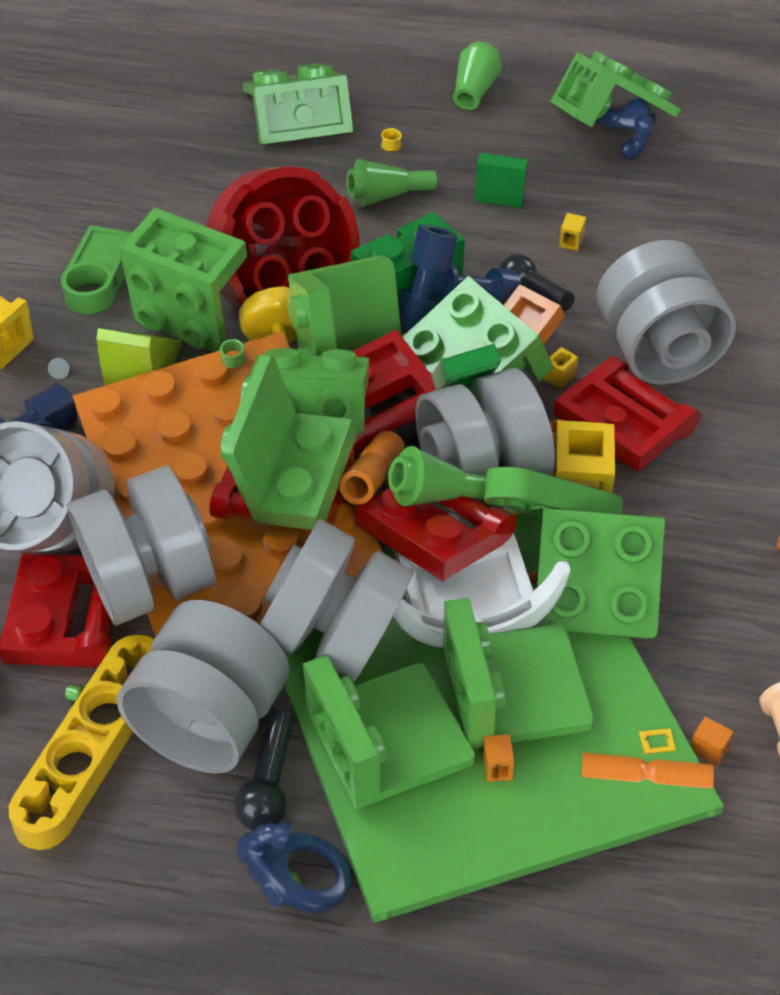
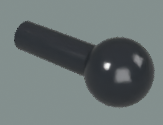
M514 254L505 258L499 265L501 269L515 270L519 274L522 286L559 304L563 311H567L572 307L575 300L574 294L539 275L536 265L529 257Z
M270 710L253 780L245 783L239 789L234 800V811L237 819L243 826L251 830H255L259 825L279 823L286 812V798L278 784L295 716L285 710Z

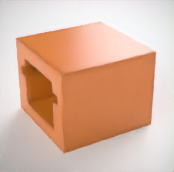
M705 716L693 734L691 748L696 756L718 767L729 749L734 731Z
M510 734L484 736L483 760L487 782L513 780L514 756Z

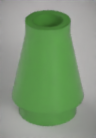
M474 42L461 51L458 61L456 88L453 94V101L460 108L465 110L477 108L481 98L502 71L501 56L495 47L485 42Z

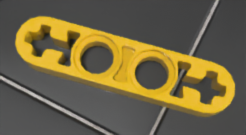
M139 634L127 636L118 640L110 648L13 795L9 804V818L16 838L25 847L35 850L51 849L64 841L129 740L133 731L126 724L122 716L110 724H97L90 720L89 716L96 707L102 704L111 703L117 705L118 692L128 679L126 665L136 667L140 659L145 654L151 652V645L154 640L151 637ZM70 753H85L92 758L90 766L79 774L67 775L57 770L59 761ZM49 786L56 791L53 797H51ZM50 803L54 817L52 819L40 817L35 824H31L28 816L30 812L42 814Z

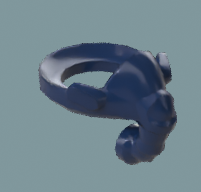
M636 98L629 102L621 112L609 108L594 123L633 130L635 132L634 139H628L623 143L621 153L624 158L634 160L641 155L646 147V142L653 132L656 114L653 112L650 114V108L646 100Z
M283 821L277 824L259 825L255 830L245 833L238 840L237 853L239 860L245 863L250 877L262 887L263 893L274 907L285 903L301 911L311 913L326 912L341 904L350 890L351 869L345 856L333 844L321 837L307 833L290 832L292 828V823ZM300 850H311L325 856L336 872L335 884L326 890L319 891L307 889L298 884L291 876L287 867L288 857Z

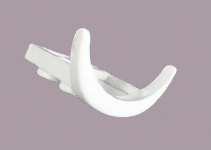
M447 513L471 529L476 527L455 513ZM514 533L502 546L443 582L393 550L396 561L414 570L412 579L404 593L406 601L401 599L393 617L400 627L415 640L443 648L444 601L469 597L475 622L485 621L489 634L532 628L550 612L560 598L570 574V567L567 561L557 562L545 581L533 591Z

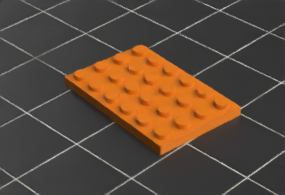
M282 331L243 343L246 361L236 368L225 366L222 363L220 351H216L72 395L86 438L101 450L110 465L114 479V500L124 517L133 515L128 495L127 480L168 465L177 477L184 493H188L194 501L207 531L211 545V551L208 552L215 573V586L176 601L167 591L157 573L149 575L154 597V611L147 613L155 637L174 609L179 604L190 600H206L228 606L260 625L271 605L263 599L293 545L295 544L303 548L309 537L307 530L256 523L253 519L233 515L231 520L211 517L209 511L212 491L215 485L221 482L227 467V463L221 456L220 449L223 431L226 426L233 423L241 403L243 382L249 375L257 355H265V352L270 349L290 348ZM231 351V352H228L226 355H227V356H234V355L239 354L240 352H239V351ZM343 497L333 526L356 538L352 555L345 570V573L355 578L374 553L377 551L383 552L375 537L355 525L356 504L348 502Z

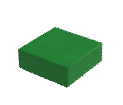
M480 152L476 168L474 201L522 208L525 198L528 159Z
M495 343L441 359L431 374L436 390L455 384H462L468 387L471 386L476 378L494 373L501 363Z

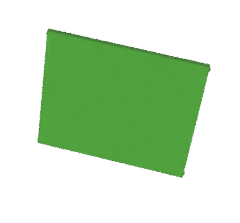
M521 513L515 515L517 525L514 534L527 574L529 575L531 572L538 571L542 518ZM392 548L381 549L383 554L396 560ZM537 583L532 584V586L537 588ZM392 617L369 660L353 684L356 685L416 663H423L462 729L443 648L426 645L415 640ZM313 628L308 637L292 655L285 653L290 673L284 689L373 923L723 813L724 805L714 787L711 789L656 784L649 779L631 782L581 777L583 752L638 757L646 762L660 759L700 763L630 638L567 632L594 716V724L591 731L511 743L514 756L513 780L487 782L483 747L473 749L475 753L473 766L357 810L306 710L303 663L315 659L324 633ZM671 728L676 751L644 754L639 731ZM665 734L647 736V739L644 740H648L650 748L668 746L666 739L669 737H666Z

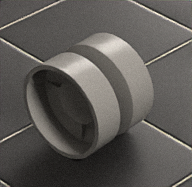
M657 240L642 244L617 259L608 268L599 283L596 295L598 308L612 334L617 339V343L632 372L644 382L666 385L693 378L714 365L725 354L734 339L736 320L718 288L713 284L711 276L695 250L683 242Z
M513 367L478 377L472 382L470 391L462 384H455L419 396L416 403L415 418L421 450L462 469L464 473L486 476V472L490 468L516 467L550 476L553 475L555 449L549 419L536 388L521 370Z
M12 421L0 423V549L66 552L79 548L67 513L66 504L102 489H106L114 499V479L106 457L93 442L73 432L26 422Z
M168 465L127 480L128 495L133 515L126 518L106 489L66 504L74 534L104 607L115 626L154 611V597L149 575L157 573L167 591L176 601L216 585L215 573L208 552L211 551V545L204 523L191 496L188 493H184L177 477Z
M319 518L303 548L295 544L293 545L263 599L271 605L260 626L289 655H292L300 647L313 628L324 633L315 659L328 655L339 678L348 676L354 683L392 619L412 579L414 570L377 551L369 558L354 578L345 573V570L352 555L356 538Z
M190 600L179 604L152 642L151 652L145 654L140 659L118 692L117 706L129 728L144 743L162 756L196 771L224 773L232 770L242 757L257 732L259 719L269 712L287 682L290 667L287 657L277 641L254 620L237 610L216 602Z

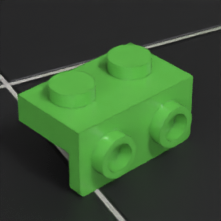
M275 348L265 352V355L274 356L297 413L352 419L357 434L364 431L365 395L369 382L368 357H356L354 352L341 349L325 351L322 353V356H299L297 350L290 348ZM257 355L248 376H252L260 355Z

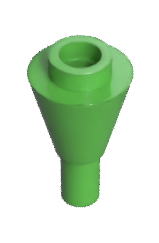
M357 159L354 168L349 169L347 173V192L349 197L355 198L358 206L363 208L405 194L407 191L435 190L437 175L434 170L406 171L394 166Z
M409 446L393 460L388 473V483L396 501L401 506H412L456 499L460 496L484 499L486 476L464 473L462 469L417 447Z

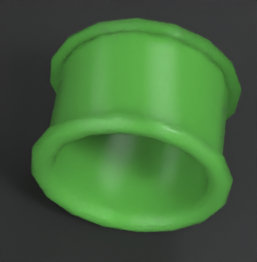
M229 339L220 346L219 351L222 355V363L229 368L239 367L246 361L245 347L240 340ZM231 351H239V352H240L239 354L234 355V356H227V355H226L228 352H231Z

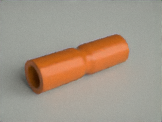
M390 431L377 434L340 479L339 489L345 500L352 504L361 505L367 503L388 476L393 460L405 449L404 442L399 435Z
M583 752L581 777L640 782L648 779L656 784L713 789L714 768L712 764L660 759L646 762L638 757Z

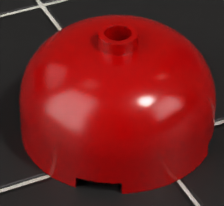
M266 167L248 172L237 178L216 199L205 224L208 228L243 240L246 243L247 258L219 292L238 311L244 301L248 299L246 294L253 295L267 288L288 287V275L304 272V266L306 271L351 262V251L360 247L358 224L347 198L340 196L327 181L320 177V173L303 167Z

